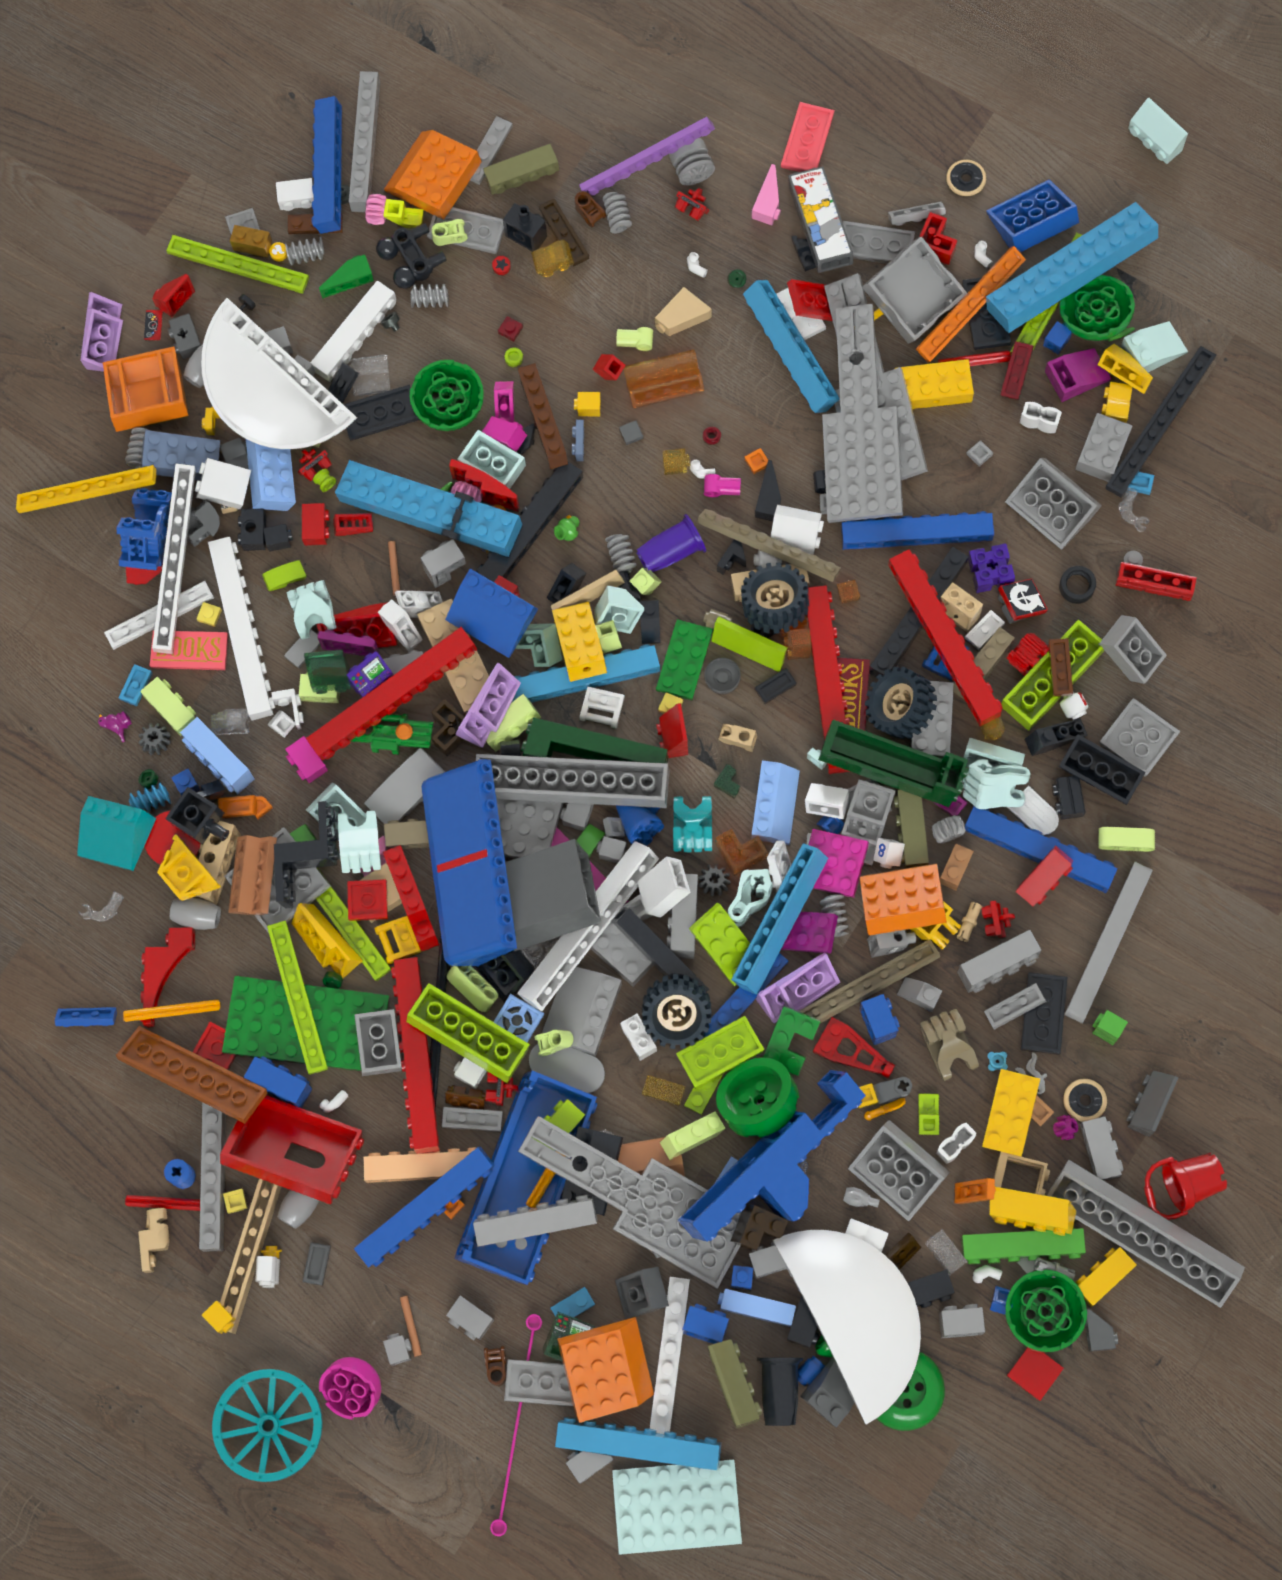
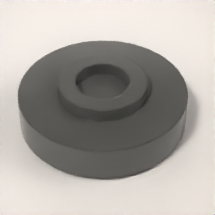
M728 658L714 659L707 665L704 674L706 685L717 694H728L738 687L741 678L738 665Z

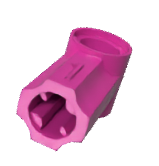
M717 474L705 475L704 496L713 498L720 495H740L741 478H722Z

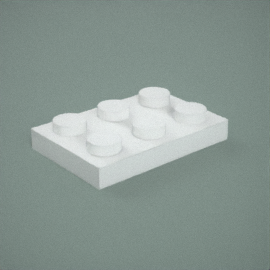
M788 288L776 294L804 340L826 330L824 322L820 319L795 315Z

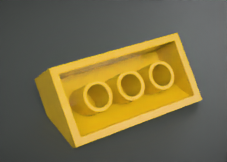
M995 1187L994 1199L990 1200V1216L995 1220L994 1222L1006 1225L1007 1222L1013 1223L1014 1226L1019 1228H1026V1226L1034 1227V1230L1040 1232L1051 1230L1054 1234L1065 1236V1233L1072 1234L1076 1210L1069 1200Z

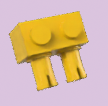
M945 902L944 908L947 923L910 929L921 940L933 941L941 950L946 947L945 943L948 944L949 940L938 931V928L943 925L952 935L958 932L957 928H961V925L949 916L953 909Z

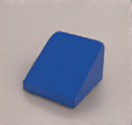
M823 816L817 823L823 831L839 834L845 824L839 818Z
M995 1287L990 1307L991 1311L1005 1314L1009 1289Z

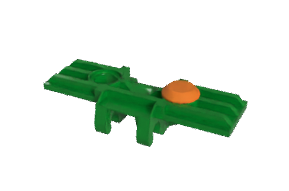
M387 714L381 718V721L399 722L400 725L388 726L377 724L372 726L373 731L370 734H363L351 740V742L371 743L373 753H379V749L391 750L392 754L399 755V746L430 749L433 722L408 720V714Z

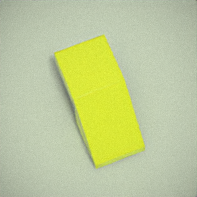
M386 199L383 216L402 227L414 228L423 223L424 210L406 208L404 201Z

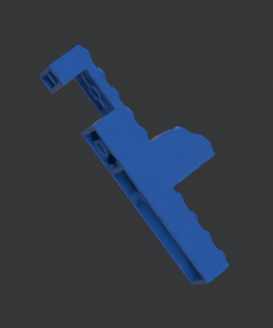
M830 1070L817 1083L831 1102L813 1120L806 1113L795 1111L793 1117L786 1125L778 1131L762 1137L678 1219L692 1238L706 1242L713 1240L718 1235V1231L730 1224L732 1217L736 1213L743 1211L746 1203L760 1195L775 1215L786 1220L797 1221L804 1215V1211L808 1208L809 1178L797 1164L803 1162L807 1158V1154L811 1150L816 1149L821 1144V1140L825 1136L830 1135L835 1130L834 1127L848 1117V1113L852 1109L860 1106L861 1100L866 1096L847 1072Z

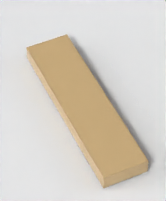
M614 570L551 605V608L555 610L591 602L602 596L607 585L618 587L625 582L618 571Z

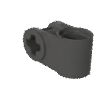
M900 1077L873 1085L878 1104L889 1103L909 1095L912 1089L910 1079ZM900 1082L908 1085L906 1091L903 1092L902 1089H898Z

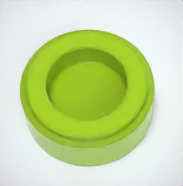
M510 348L505 352L504 357L507 365L510 367L521 365L523 354L520 349Z

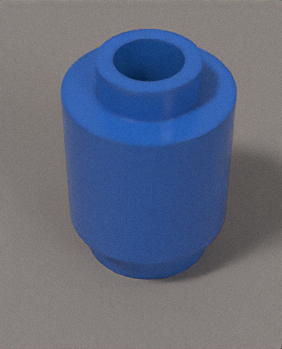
M812 1356L811 1359L808 1358L798 1369V1381L804 1387L806 1384L810 1385L825 1366L815 1356Z

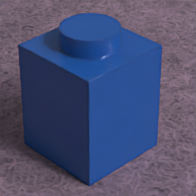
M1057 321L1046 336L1043 346L1059 355L1070 340L1072 332L1064 323L1061 324Z
M189 769L171 777L181 796L187 787L196 793L201 790Z
M733 1265L731 1288L751 1290L753 1268Z

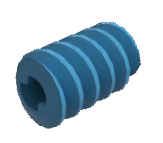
M161 782L158 785V789L152 785L151 792L144 788L143 795L139 790L137 791V797H134L132 793L129 794L131 807L142 810L145 808L148 812H151V806L157 810L158 803L165 807L166 800L169 804H172L168 791Z

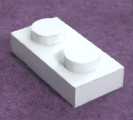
M990 610L965 636V639L979 651L1005 622Z

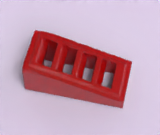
M372 513L335 514L333 518L334 535L346 536L373 532ZM364 519H366V526H367V527H363V520H364ZM356 520H358L359 527L355 525ZM348 521H351V527H348Z

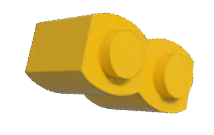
M1110 382L1109 387H1105L1103 398H1107L1106 404L1103 403L1101 414L1126 423L1129 414L1132 386Z

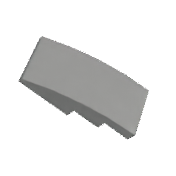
M419 748L380 785L364 804L371 811H375L376 816L384 824H388L387 822L392 820L400 822L420 802H423L421 787L423 781L445 771L422 748Z
M858 779L841 835L869 842L863 865L872 867L877 840L882 836L896 790Z

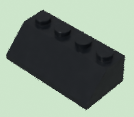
M1079 734L1059 765V768L1125 805L1130 801L1146 773Z
M512 950L484 964L475 966L487 982L497 991L504 1003L510 994L515 996L535 971L534 967L520 950Z
M578 1127L576 1138L618 1161L623 1137ZM576 1156L572 1161V1166L576 1171L582 1172L587 1168V1161L583 1156ZM565 1180L561 1199L568 1198V1201L576 1200L577 1196L588 1195V1197H593L596 1214L605 1216L608 1203Z

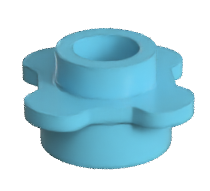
M990 1052L987 1055L989 1059L988 1069L990 1071L1006 1070L1008 1068L1006 1064L1007 1054L1005 1052Z

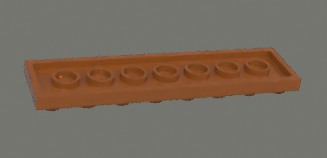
M141 1026L135 1030L116 1054L118 1060L243 1123H246L267 1095L265 1088Z

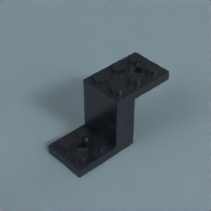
M326 801L318 802L320 840L274 844L276 902L286 909L293 908V902H296V894L293 891L292 884L295 883V874L292 870L337 866V860L340 859L339 849L336 848L339 833L335 828V822H338V814Z

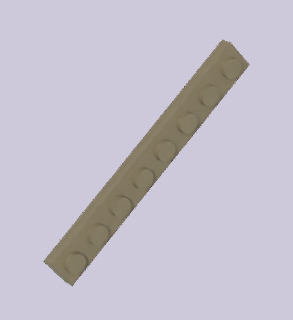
M705 509L698 516V524L831 582L840 573L841 567L836 566L832 562L824 561L816 555L801 551L798 547L785 544L782 540L774 539L763 532L755 531L749 526L739 524L731 518L723 517L715 511Z
M927 940L799 1010V1012L818 1019L822 1023L940 958V953L932 941Z

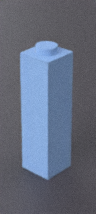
M725 1289L724 1293L720 1292L718 1304L721 1305L720 1310L788 1327L792 1325L796 1308L795 1305Z

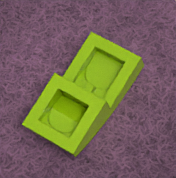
M300 560L281 565L262 574L269 591L285 588L289 583L305 580L306 578Z
M918 1093L920 1135H939V1094Z

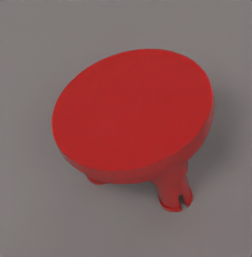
M170 811L163 812L155 817L156 821L145 843L148 855L159 865L163 863L167 850L170 851L174 842L172 838L175 834L183 840L196 857L201 845L165 819Z

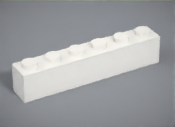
M379 281L375 282L310 362L313 364L315 373L331 382L342 363H349L352 354L361 348L364 339L373 333L374 327L377 323H381L385 313L395 306L396 296L392 290Z

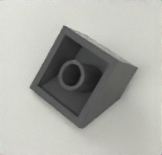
M659 1267L639 1270L615 1280L625 1319L654 1312L669 1306Z

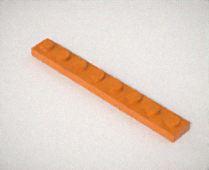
M1012 246L916 348L926 362H931L986 303V296L999 289L1026 260L1015 246Z

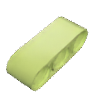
M1101 827L1099 828L1098 848L1121 851H1154L1155 830L1147 828Z
M452 966L447 973L449 982L479 1011L488 1012L497 1000V991L472 966Z

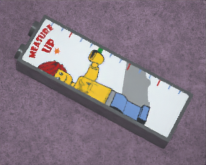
M824 167L812 168L788 175L789 189L817 272L820 273L852 265L853 251Z

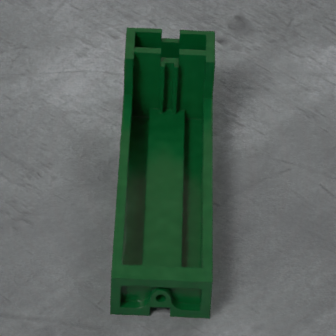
M534 717L532 723H528L526 730L528 738L527 741H523L521 749L523 756L551 758L554 751L588 760L668 763V749Z
M832 720L818 758L822 762L949 807L952 801L956 802L958 795L961 794L964 786L962 782L969 770V767H966L968 759L946 752L941 759L836 720Z

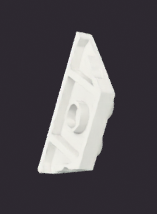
M776 841L767 856L769 874L773 877V887L776 888L777 892L791 867L785 841Z

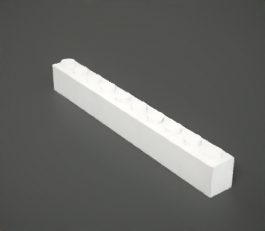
M176 464L152 645L153 652L173 654L196 474L195 466Z
M230 537L210 541L208 545L248 715L251 720L274 715L272 709L275 708V704L268 691H271L269 680H265L264 676L267 670L265 663H261L260 659L263 653L261 646L256 643V639L259 636L257 629L252 626V622L255 619L252 610L249 611L248 604H251L248 593L245 594L244 587H247L246 581L239 571L243 570L242 564L235 554L238 553L237 544L232 542Z
M634 841L596 891L601 923L560 937L517 993L527 1004L543 1011L611 920L638 887L637 881L648 873L659 860L649 847Z

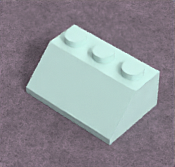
M1150 98L1146 99L1133 116L1128 128L1133 136L1138 137L1146 148L1151 149L1156 157L1166 164L1183 150L1188 135L1181 126Z
M969 738L964 758L968 759L966 767L977 760H988L992 767L999 765L1022 766L1025 757L1023 753L973 738Z

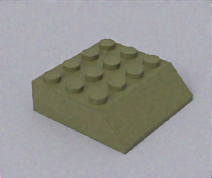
M730 1339L708 1346V1353L735 1428L739 1429L758 1422L762 1412L759 1403H754L752 1396L755 1395L751 1382H746L745 1377H747L748 1373L744 1362H739L740 1351L737 1343H732Z

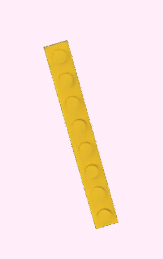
M154 465L17 494L16 510L18 513H24L154 485L156 483L157 469Z

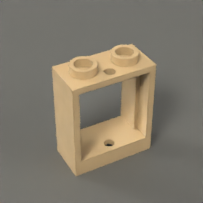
M952 582L941 596L940 602L944 603L948 618H952L957 626L969 633L980 618L983 604Z
M1000 1152L993 1178L995 1179V1187L1001 1188L1008 1161L1039 1169L1034 1194L1045 1195L1046 1189L1042 1187L1044 1181H1048L1050 1170L1047 1169V1163Z

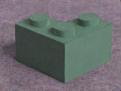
M555 623L530 624L516 646V649H531L535 667H550L563 660Z

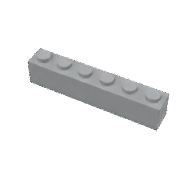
M580 1195L576 1197V1200L560 1199L556 1201V1204L552 1205L544 1202L537 1204L536 1208L529 1209L528 1206L517 1208L516 1212L509 1213V1210L497 1212L495 1216L489 1217V1214L477 1216L478 1219H475L473 1222L477 1245H489L597 1224L593 1197Z

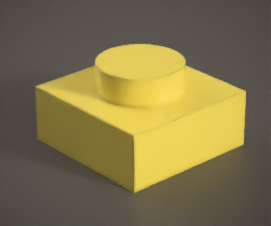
M203 602L197 616V621L215 627L222 609Z
M665 693L658 711L666 713L678 703H681L682 706L683 699Z
M243 1189L223 1194L228 1214L248 1209Z

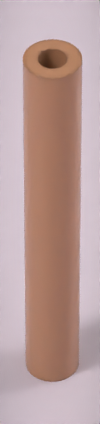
M395 541L388 542L392 589L393 596H396L395 592L400 591Z
M408 1296L400 1297L413 1354L414 1357L421 1356L422 1352Z

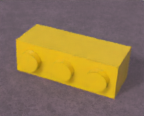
M1121 1247L1117 1250L1112 1248L1104 1255L1107 1259L1103 1263L1098 1261L1090 1268L1092 1273L1088 1277L1083 1275L1075 1282L1082 1291L1085 1302L1090 1307L1094 1306L1137 1265Z

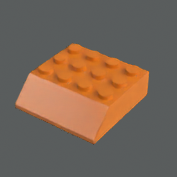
M434 130L424 131L420 133L384 188V191L444 220L480 166L481 159L478 152Z
M175 346L102 362L110 417L116 432L189 416L182 373Z
M937 863L860 876L865 921L869 936L947 923Z
M636 1317L557 1339L575 1415L579 1423L637 1407L654 1395Z

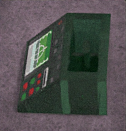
M557 1312L542 1348L544 1355L562 1361L557 1339L594 1329L595 1325Z

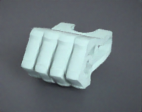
M324 580L318 581L315 584L314 582L306 585V588L305 586H300L296 590L287 592L293 611H295V626L302 640L310 637V629L315 624H325L328 630L336 629L333 606Z
M977 760L968 766L969 770L963 786L965 789L963 797L976 808L989 809L1023 806L1026 799L1025 795L1021 790L1014 789L1013 786L1026 784L1029 781L1031 773L1026 767L1015 765L992 767L988 760Z
M367 811L366 822L358 827L352 826L348 822L346 813L338 814L342 873H349L350 869H352L353 873H360V868H363V872H370L371 867H373V870L381 869L375 811Z
M747 869L741 873L737 896L728 908L727 913L738 928H741L752 914L767 905L773 890L768 869ZM755 886H757L756 898L763 897V899L751 903V894L753 895Z

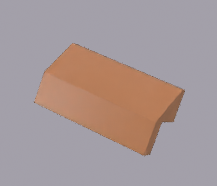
M248 835L237 837L228 913L247 915L268 914L276 837L258 838Z
M665 1137L621 1145L618 1162L640 1175L644 1172L649 1160L653 1158L685 1177L682 1155L669 1160L660 1142Z

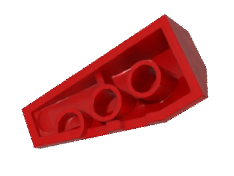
M388 602L373 604L334 615L336 629L332 631L336 632V634L350 633L354 637L360 638L362 636H369L376 641L378 648L397 645L396 636L378 614L382 606ZM316 624L318 631L325 632V630H328L325 624Z

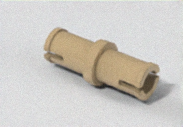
M975 902L970 903L966 916L962 918L963 924L957 935V939L961 941L965 939L964 942L969 941L973 928L977 926V918L982 908L978 903L974 905Z

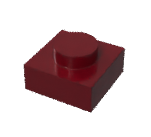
M507 316L498 329V334L514 342L522 330L523 324Z

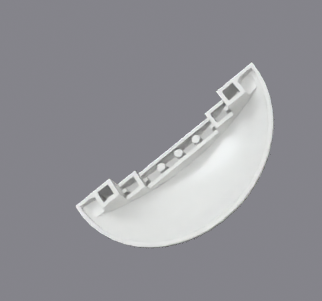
M228 298L224 300L214 314L207 329L202 349L201 366L208 398L220 418L231 429L258 445L276 449H299L329 440L357 419L351 411Z
M806 1230L774 1239L773 1242L790 1276L793 1277L838 1365L865 1424H868L888 1410L899 1398L911 1379L917 1363L921 1340L920 1319L915 1298L908 1283L898 1268L882 1252L867 1242L845 1233L829 1230Z

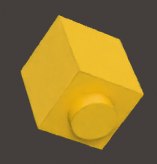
M578 392V399H574V410L578 411V416L600 417V392Z
M215 1301L202 1314L206 1321L220 1334L230 1331L234 1326L233 1322L236 1320L219 1301Z

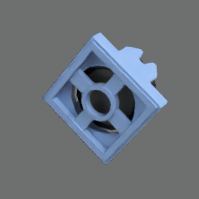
M510 994L495 1018L494 1023L528 1043L544 1013Z

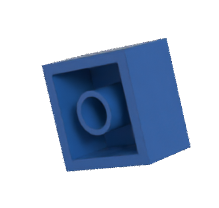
M884 994L861 1002L859 1009L873 1045L895 1038L900 1027L896 1016L892 1017L891 1002L889 998L885 999Z

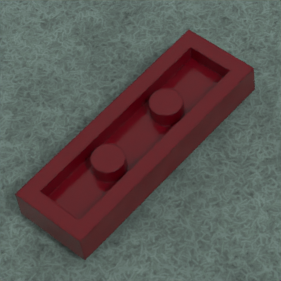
M1015 341L1001 396L1019 400L1033 352V345Z

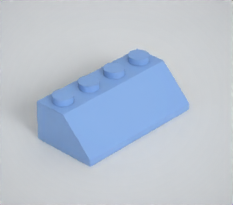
M762 760L751 840L770 843L785 841V845H790L799 770L782 763Z

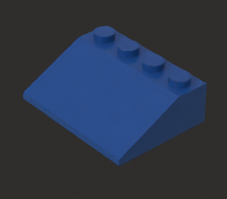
M1050 179L986 210L987 215L1009 248L1015 246L1019 252H1023L1079 223L1077 205Z
M469 569L460 584L445 620L458 628L462 627L466 633L510 658L537 613L538 608L474 570Z

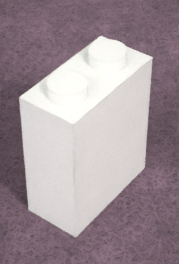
M207 458L205 463H201L199 474H202L200 481L197 480L195 491L198 492L196 498L241 509L251 470Z
M777 505L771 537L782 540L785 544L792 547H798L801 551L808 554H814L815 548L819 549L821 538L818 537V532L822 533L824 521H821L822 514Z
M667 856L637 881L646 914L660 918L691 893L681 860Z

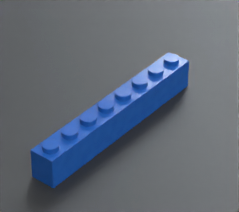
M335 96L315 100V108H313L315 117L313 130L315 136L313 139L314 154L312 156L314 162V170L312 171L314 185L312 186L314 201H312V208L314 210L312 224L320 234L341 230L342 105Z
M981 511L976 514L959 513L951 516L949 514H941L935 517L922 515L918 518L904 516L901 519L885 517L882 520L871 518L864 521H845L841 525L843 550L992 541L994 537L992 513Z
M974 806L965 824L966 832L1038 864L1056 845L1073 860L1071 865L1073 869L1067 876L1104 893H1107L1118 869L1109 861L1102 862L1091 853L1084 854L1079 852L1075 846L1061 844L1057 838L1045 837L1039 830L1027 829L1024 824L1018 821L1011 822L1007 820L1006 816L1000 813L993 814L989 812V809H978Z
M477 1147L358 1244L354 1250L367 1267L372 1265L377 1267L385 1260L383 1256L388 1252L392 1255L400 1248L399 1243L403 1240L408 1242L416 1235L414 1233L415 1230L419 1227L424 1229L429 1225L432 1216L435 1214L437 1217L447 1210L445 1206L448 1203H456L462 1198L461 1193L467 1189L469 1192L477 1185L476 1181L481 1176L484 1179L493 1172L491 1168L495 1164L481 1147Z

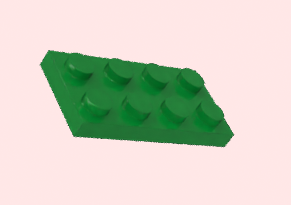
M677 619L656 691L693 701L713 629Z

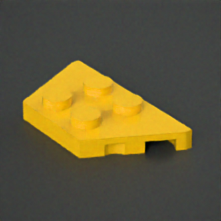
M175 834L172 838L174 840L170 851L167 850L164 861L157 873L182 901L219 889L221 887L183 840Z

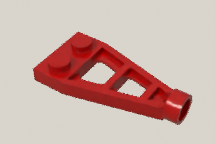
M831 1017L813 1050L814 1053L831 1062L880 1074L886 1078L890 1077L895 1068V1064L881 1056L850 1026ZM849 1038L856 1045L854 1055L845 1056L838 1053L837 1048L842 1039ZM861 1050L867 1051L874 1057L870 1065L857 1060ZM882 1065H886L884 1070H881Z

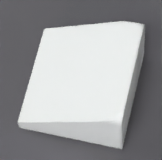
M280 710L268 723L270 728L284 738L296 725L295 721Z

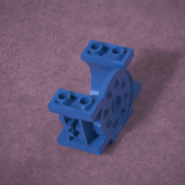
M136 488L132 496L136 519L130 517L121 518L117 526V534L121 536L120 545L122 546L119 566L157 570L158 566H162L172 492Z

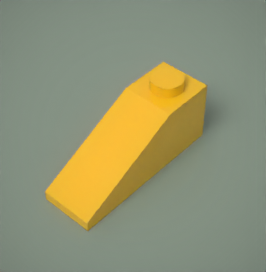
M1115 344L1105 349L1098 363V366L1143 394L1153 379L1130 353Z

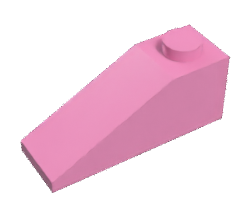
M774 164L769 169L752 209V219L769 225H773L774 220H778L781 213Z

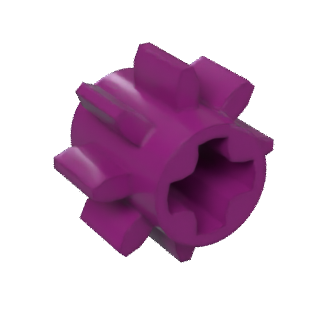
M1070 1115L1057 1117L1058 1122L1053 1125L1055 1135L1061 1137V1140L1075 1138L1074 1133L1078 1131L1077 1121L1074 1118H1070Z

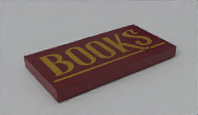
M837 657V663L842 665V674H839L840 681H844L845 692H842V698L847 701V710L844 711L845 718L849 717L850 726L865 731V710H867L865 700L868 698L866 694L868 691L870 660Z

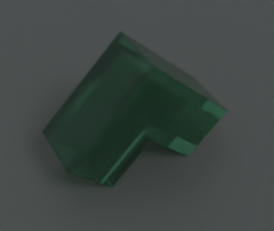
M726 764L714 782V787L734 799L741 786L732 781L737 770Z

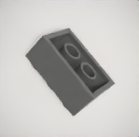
M1153 1071L1150 1075L1146 1074L1142 1083L1145 1086L1142 1093L1138 1092L1134 1103L1137 1106L1134 1111H1130L1126 1121L1129 1122L1127 1127L1150 1137L1156 1131L1179 1077Z

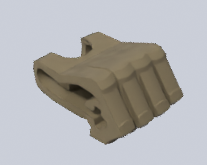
M957 1009L951 1010L949 1012L950 1015L947 1012H942L939 1014L940 1019L937 1016L929 1018L930 1023L928 1020L920 1023L923 1039L943 1081L951 1079L950 1067L955 1058L963 1059L969 1069L975 1070L979 1067L976 1054L964 1034L966 1026Z

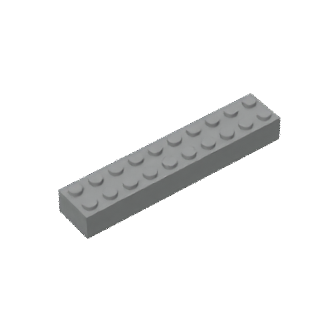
M476 754V761L481 759L491 760L496 799L667 808L670 775L668 764Z
M1070 1160L1067 1161L1047 1194L1049 1197L1069 1200L1076 1210L1075 1219L1220 1308L1242 1277L1245 1269L1244 1266Z

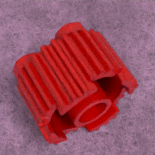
M1027 633L1006 659L1021 674L1026 676L1049 651V647L1034 633Z

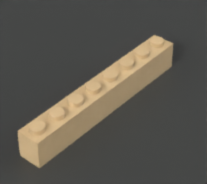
M260 1178L220 1301L236 1319L233 1322L234 1326L228 1331L232 1334H236L256 1271L257 1256L261 1255L282 1188Z

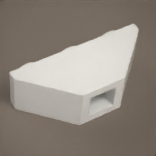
M436 591L395 592L399 606L406 611L409 618H418V613L443 602L440 592Z

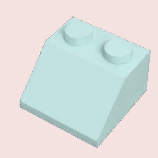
M607 585L594 609L595 625L613 620L617 631L631 634L644 611V607L626 589Z

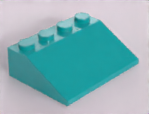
M88 796L80 815L77 856L134 871L156 818L139 808Z

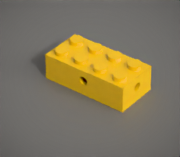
M969 359L901 367L912 409L971 403L973 400L974 391Z
M589 602L552 610L570 682L607 673Z
M1001 1069L982 1147L1022 1157L1040 1078Z

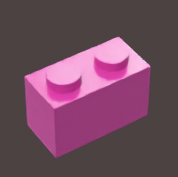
M492 416L482 431L517 452L527 436L521 424L515 421L511 423L503 417L499 419Z
M304 736L285 749L288 753L285 757L291 765L295 764L299 770L296 772L302 781L306 779L308 783H311L328 771Z

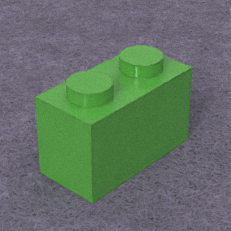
M1107 1010L1104 1014L1100 1013L1092 1025L1095 1030L1092 1034L1114 1045L1128 1022Z

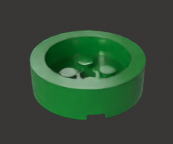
M754 1058L740 1063L726 1074L718 1087L716 1104L720 1114L730 1129L736 1134L744 1137L755 1135L764 1137L781 1129L793 1117L797 1109L796 1103L797 1098H799V1090L782 1063L771 1058ZM757 1099H764L763 1103L759 1105L756 1104L758 1102Z

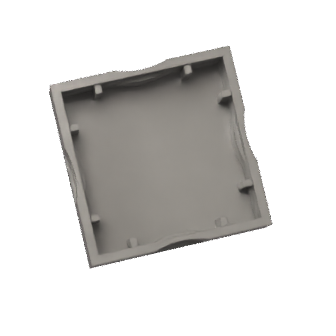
M922 237L909 244L862 286L864 291L908 344L919 338L935 323L940 315L949 311L967 294L955 277L944 268L938 256Z

